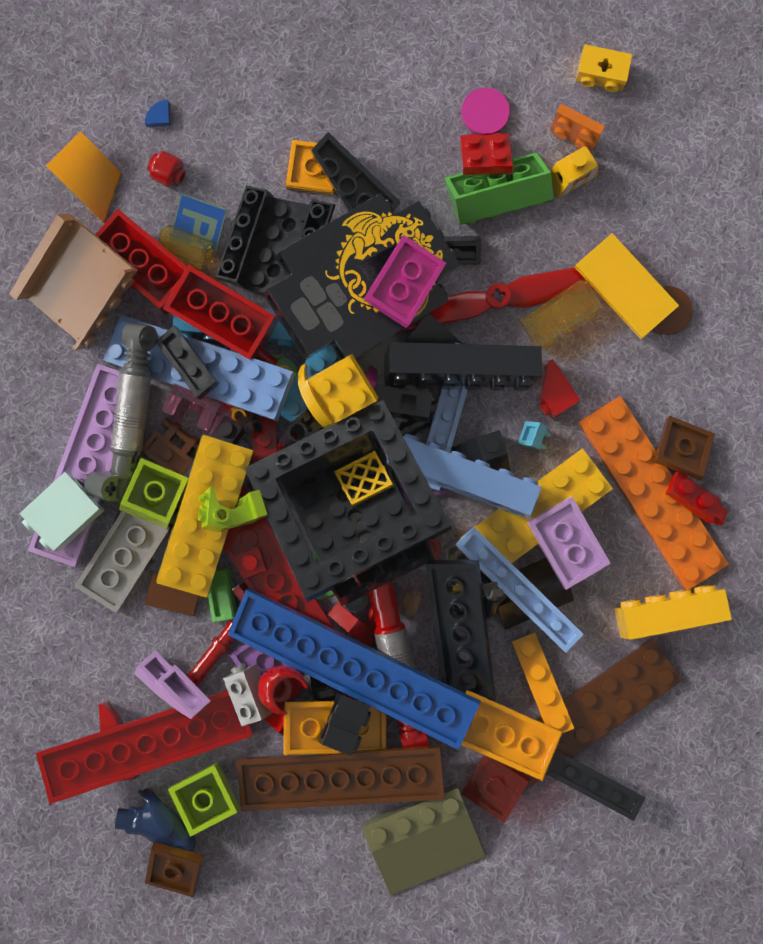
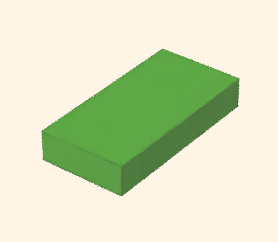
M230 568L215 571L209 589L208 599L212 623L234 619L237 613L235 594L232 591L234 588Z

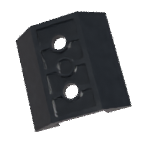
M246 185L215 277L246 291L264 295L267 288L287 277L282 269L277 277L272 278L270 275L272 269L280 267L275 259L279 251L328 224L331 221L336 205L311 199L310 205L275 198L267 189ZM289 222H296L295 228L290 232H286V225Z

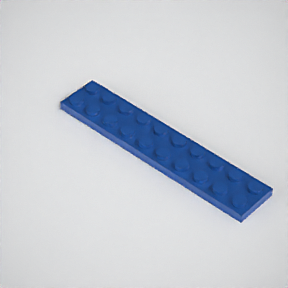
M251 588L245 591L228 633L229 636L458 750L481 703L480 700Z

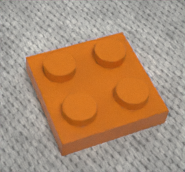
M560 104L550 130L557 138L562 140L568 139L574 142L577 148L580 149L586 146L589 151L593 152L605 126Z

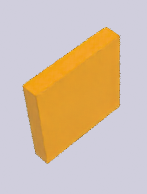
M292 140L286 189L334 195L332 186L311 153V150L317 143Z

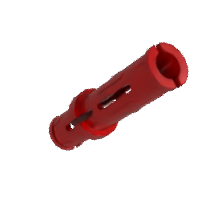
M232 620L228 621V624L217 637L214 636L210 647L188 673L187 677L196 686L201 683L223 653H227L230 650L229 646L235 639L228 635L233 623Z

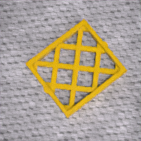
M375 451L334 471L352 507L393 487L386 468L382 465ZM373 459L377 460L379 468L371 467ZM369 460L368 463H367V465L361 464V463H363V462ZM357 467L365 469L363 476L355 475ZM353 468L351 473L345 472ZM369 470L377 472L375 479L367 478ZM381 473L387 478L386 482L378 481ZM342 475L349 477L347 484H343L341 480ZM353 478L361 480L359 487L351 486ZM365 481L373 483L371 490L362 489ZM376 484L382 485V487L375 490ZM349 489L357 491L354 499L350 497ZM361 492L366 493V495L359 498Z

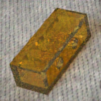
M579 280L519 321L533 345L545 348L556 341L555 337L561 333L567 334L577 327L576 324L581 320L586 321L597 314L596 310L601 308L602 305L590 283Z

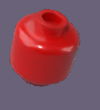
M167 151L153 154L147 166L151 179L167 188L173 187L176 183L181 184L186 175V171L183 170L184 163L182 159Z

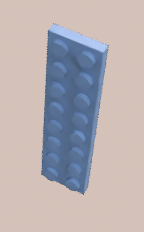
M120 315L103 361L121 368L124 363H127L124 357H128L125 351H128L129 348H125L126 346L123 344L122 331L128 323H138L154 327L157 331L158 339L168 330ZM185 336L220 383L205 397L278 422L296 373L254 358L249 360L239 353ZM157 344L151 351H148V354H151L150 357H147V360H150V364H146V366H149V371L152 373L151 378L191 391Z

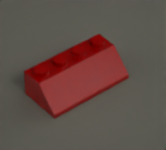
M117 209L95 235L138 270L133 277L134 283L131 287L166 315L168 311L163 309L187 266L122 211Z
M189 264L163 307L166 311L249 360L268 341L279 322L278 317Z

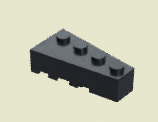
M329 132L311 150L313 158L347 212L380 193L384 199L391 203L393 212L399 207L401 202Z

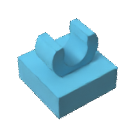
M525 421L518 445L525 448L546 449L547 446L543 445L542 441L544 436L550 437L551 434L546 431V425L540 422Z

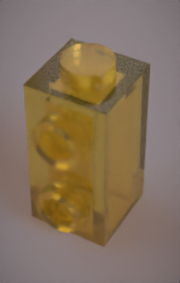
M168 225L161 229L158 242L181 262L185 263L186 266L189 264L199 270L213 262L216 253L213 250L215 241L173 225Z

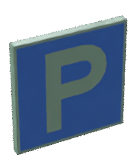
M181 193L170 240L216 256L228 209Z

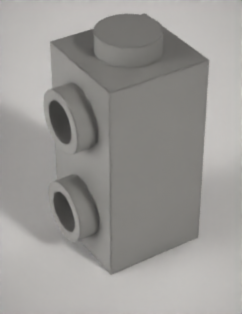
M244 663L231 669L232 673L223 679L241 726L261 721L273 712L262 705L258 697V681L261 675L257 664L246 667Z

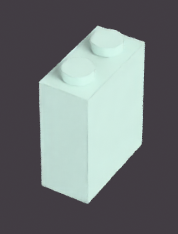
M64 472L19 514L24 518L22 521L24 526L32 533L34 531L37 532L41 537L40 543L48 551L52 549L53 551L60 552L105 510L92 496L86 493L85 488L72 474Z

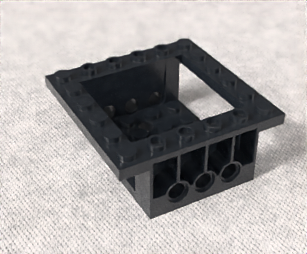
M383 399L245 468L254 490H260L267 512L266 516L307 602L332 590L341 606H344L425 565L428 560H435L428 541L452 530L450 522ZM375 434L417 515L412 516L379 454L372 435ZM375 451L382 465L385 466L393 487L353 507L349 500L347 502L339 501V497L344 491L334 471ZM373 459L371 467L379 468L377 460ZM367 460V461H365V462H363V463H361V464L367 465V463H368L369 460ZM357 467L355 475L363 476L365 469ZM353 468L345 472L351 473ZM369 470L367 478L375 479L377 472ZM381 473L378 481L386 482L387 478ZM341 476L343 484L348 483V476ZM353 478L351 486L359 487L361 480ZM365 481L362 489L371 490L373 483ZM278 482H281L319 558L320 564L316 565ZM376 484L375 490L382 487V485ZM349 489L348 492L352 494L351 498L354 499L357 491ZM361 492L359 498L366 495V493ZM355 512L361 513L362 518L356 523L349 521L351 514ZM370 533L373 535V537L361 543L359 542L363 534Z

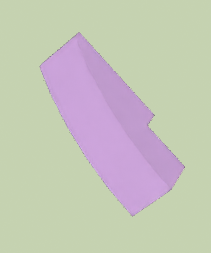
M156 650L136 667L134 674L166 703L190 719L210 703V700L176 665L172 667Z

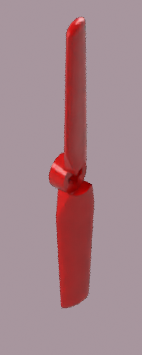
M573 267L523 276L507 285L495 283L487 291H465L447 296L449 301L430 315L439 323L444 324L475 318L490 309L501 310L506 306L529 308L595 289ZM495 291H498L499 295H504L501 302H498L497 299H492ZM420 321L408 327L404 331L415 329L416 326L420 323Z

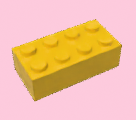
M716 585L695 587L694 593H691V590L670 592V597L666 598V595L645 597V602L643 603L640 600L620 602L621 607L614 608L620 638L628 640L732 620L726 590L717 589Z

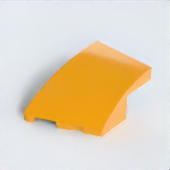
M80 131L46 167L104 223L121 172Z

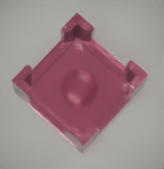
M175 383L161 410L169 414L170 418L179 422L183 420L188 408L200 413L201 417L197 427L203 429L210 436L227 412L220 403L205 396L200 400L195 397L191 390Z

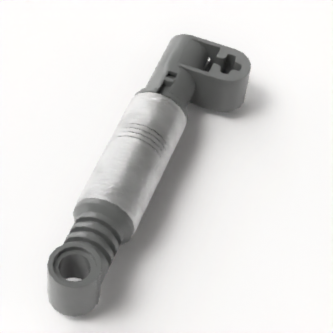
M128 323L123 328L122 341L126 346L125 348L129 349L125 351L128 357H124V360L127 363H124L123 367L120 368L119 383H117L116 408H114L115 417L110 450L113 453L111 471L92 472L88 475L84 485L85 491L89 496L106 501H122L137 468L138 457L142 454L152 374L149 371V366H146V364H150V360H147V357H150L151 354H148V351L155 347L157 344L155 341L158 340L156 329L150 325Z

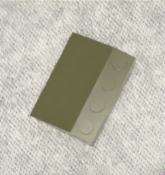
M457 784L445 788L444 800L412 801L362 822L363 832L390 895L486 857Z

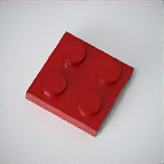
M509 134L460 135L463 175L512 174L513 163Z

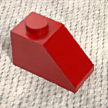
M553 359L545 365L539 395L541 411L546 417L550 415L552 419L580 401V398Z

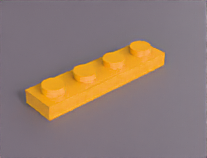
M536 633L512 641L544 724L563 733L573 730L574 726Z

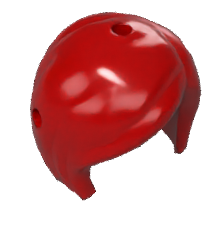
M275 666L267 670L258 681V697L262 705L271 712L286 715L287 712L280 708V704L292 701L299 695L302 687L307 689L309 686L303 675L295 668Z

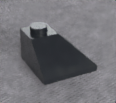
M500 430L475 437L451 447V452L462 453L466 456L467 460L472 462L481 460L488 463L491 469L499 471L501 468L511 471L507 450Z

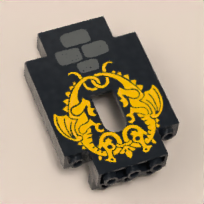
M380 193L279 251L275 259L287 277L267 288L263 296L304 360L309 359L328 346L332 347L339 360L353 354L355 359H358L407 329L363 300L371 285L359 267L388 248L396 247L403 235L446 262V265L408 327L438 310L449 301L445 288L438 284V282L460 264L458 263L456 253L451 248L449 249L444 241L442 231L435 227L432 222L430 212L425 206H422L420 201L394 215L391 203L384 199Z

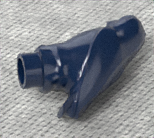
M149 787L143 791L138 790V794L144 801L143 807L118 808L115 829L125 830L127 834L141 835L152 843L155 841L193 852L195 849L196 837L194 835L190 837L185 824L177 813L162 802Z

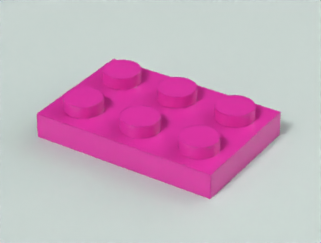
M403 235L363 300L407 328L446 265V262Z

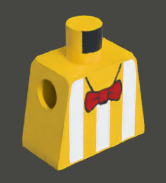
M586 146L559 160L551 169L553 191L557 198L564 196L598 176L599 166ZM560 175L563 178V182L559 179Z

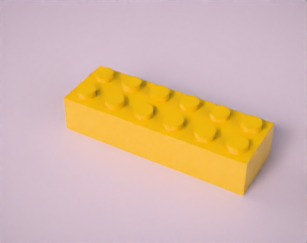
M202 435L156 579L157 584L207 598L228 529L220 532L201 529L202 521H199L198 514L203 502L199 501V497L203 495L204 491L213 486L219 504L227 509H235L246 475L245 468L249 465L253 450Z
M583 448L537 481L538 486L542 488L531 519L569 497H573L582 512L613 489ZM498 509L474 527L510 563H513L539 544L526 523L529 521L528 519Z

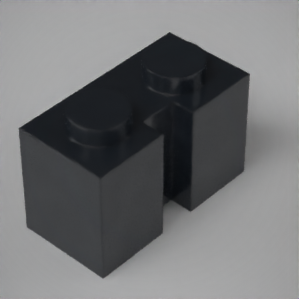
M337 693L318 742L351 756L352 752H356L359 748L361 736H358L361 726L366 727L370 720V706Z

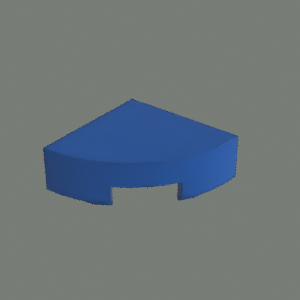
M168 99L155 103L148 110L145 117L146 127L170 126V103Z

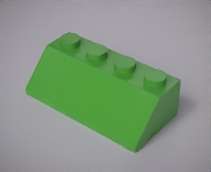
M538 153L512 159V174L463 175V173L445 177L444 181L454 215L459 224H473L480 219L495 218L502 213L519 211L524 207L541 205L546 201L554 199L551 172Z

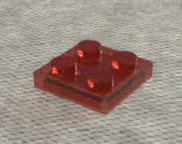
M483 755L461 794L505 823L531 778L515 768Z

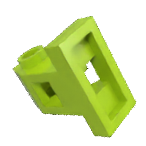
M213 486L204 491L203 495L199 497V501L203 502L198 514L199 521H202L201 529L220 532L241 525L252 524L267 515L260 490L250 492L237 501L238 506L235 509H227L219 504Z

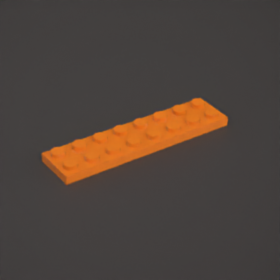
M621 396L578 422L685 591L729 565L699 517L666 494L672 475L667 467L654 462L656 450Z

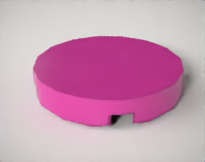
M492 88L476 89L464 100L461 109L462 121L472 134H495L501 131L507 124L510 115L509 104L505 96L498 90Z

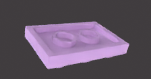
M573 497L563 500L526 522L566 590L611 564Z

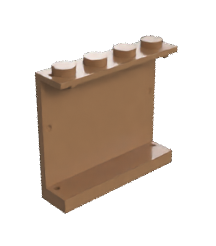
M57 214L9 295L15 300L26 298L76 340V344L73 347L76 351L89 348L95 343L97 332L108 323L110 312L119 306L122 301L121 295L134 283L133 277L138 270L73 215Z

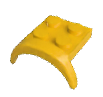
M353 354L308 378L307 364H303L299 369L298 386L302 398L311 414L324 428L341 421L379 399Z

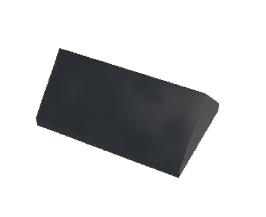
M547 557L518 569L556 608L574 601L571 587L567 590L564 589ZM508 596L498 607V615L505 630L531 619Z

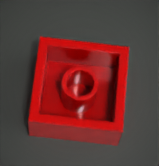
M338 602L328 613L334 621L361 642L372 630Z

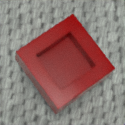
M259 547L234 555L242 579L267 571Z

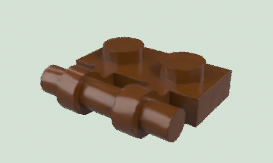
M165 418L161 425L167 429V432L162 436L155 430L143 445L142 452L161 467L184 475L193 462V459L188 455L192 450L197 453L200 439L195 435L191 436L182 429L183 426L178 422ZM174 437L185 443L181 450L171 443Z

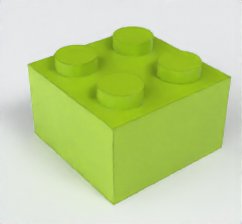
M141 458L120 503L119 510L167 529L188 478Z
M219 761L174 783L168 788L190 837L236 814L241 808Z

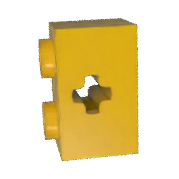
M585 44L580 56L575 81L581 82V85L585 87L600 86L609 92L623 91L628 78L632 54Z

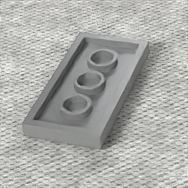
M122 511L74 587L113 612L119 613L171 527L168 525L167 529H164Z

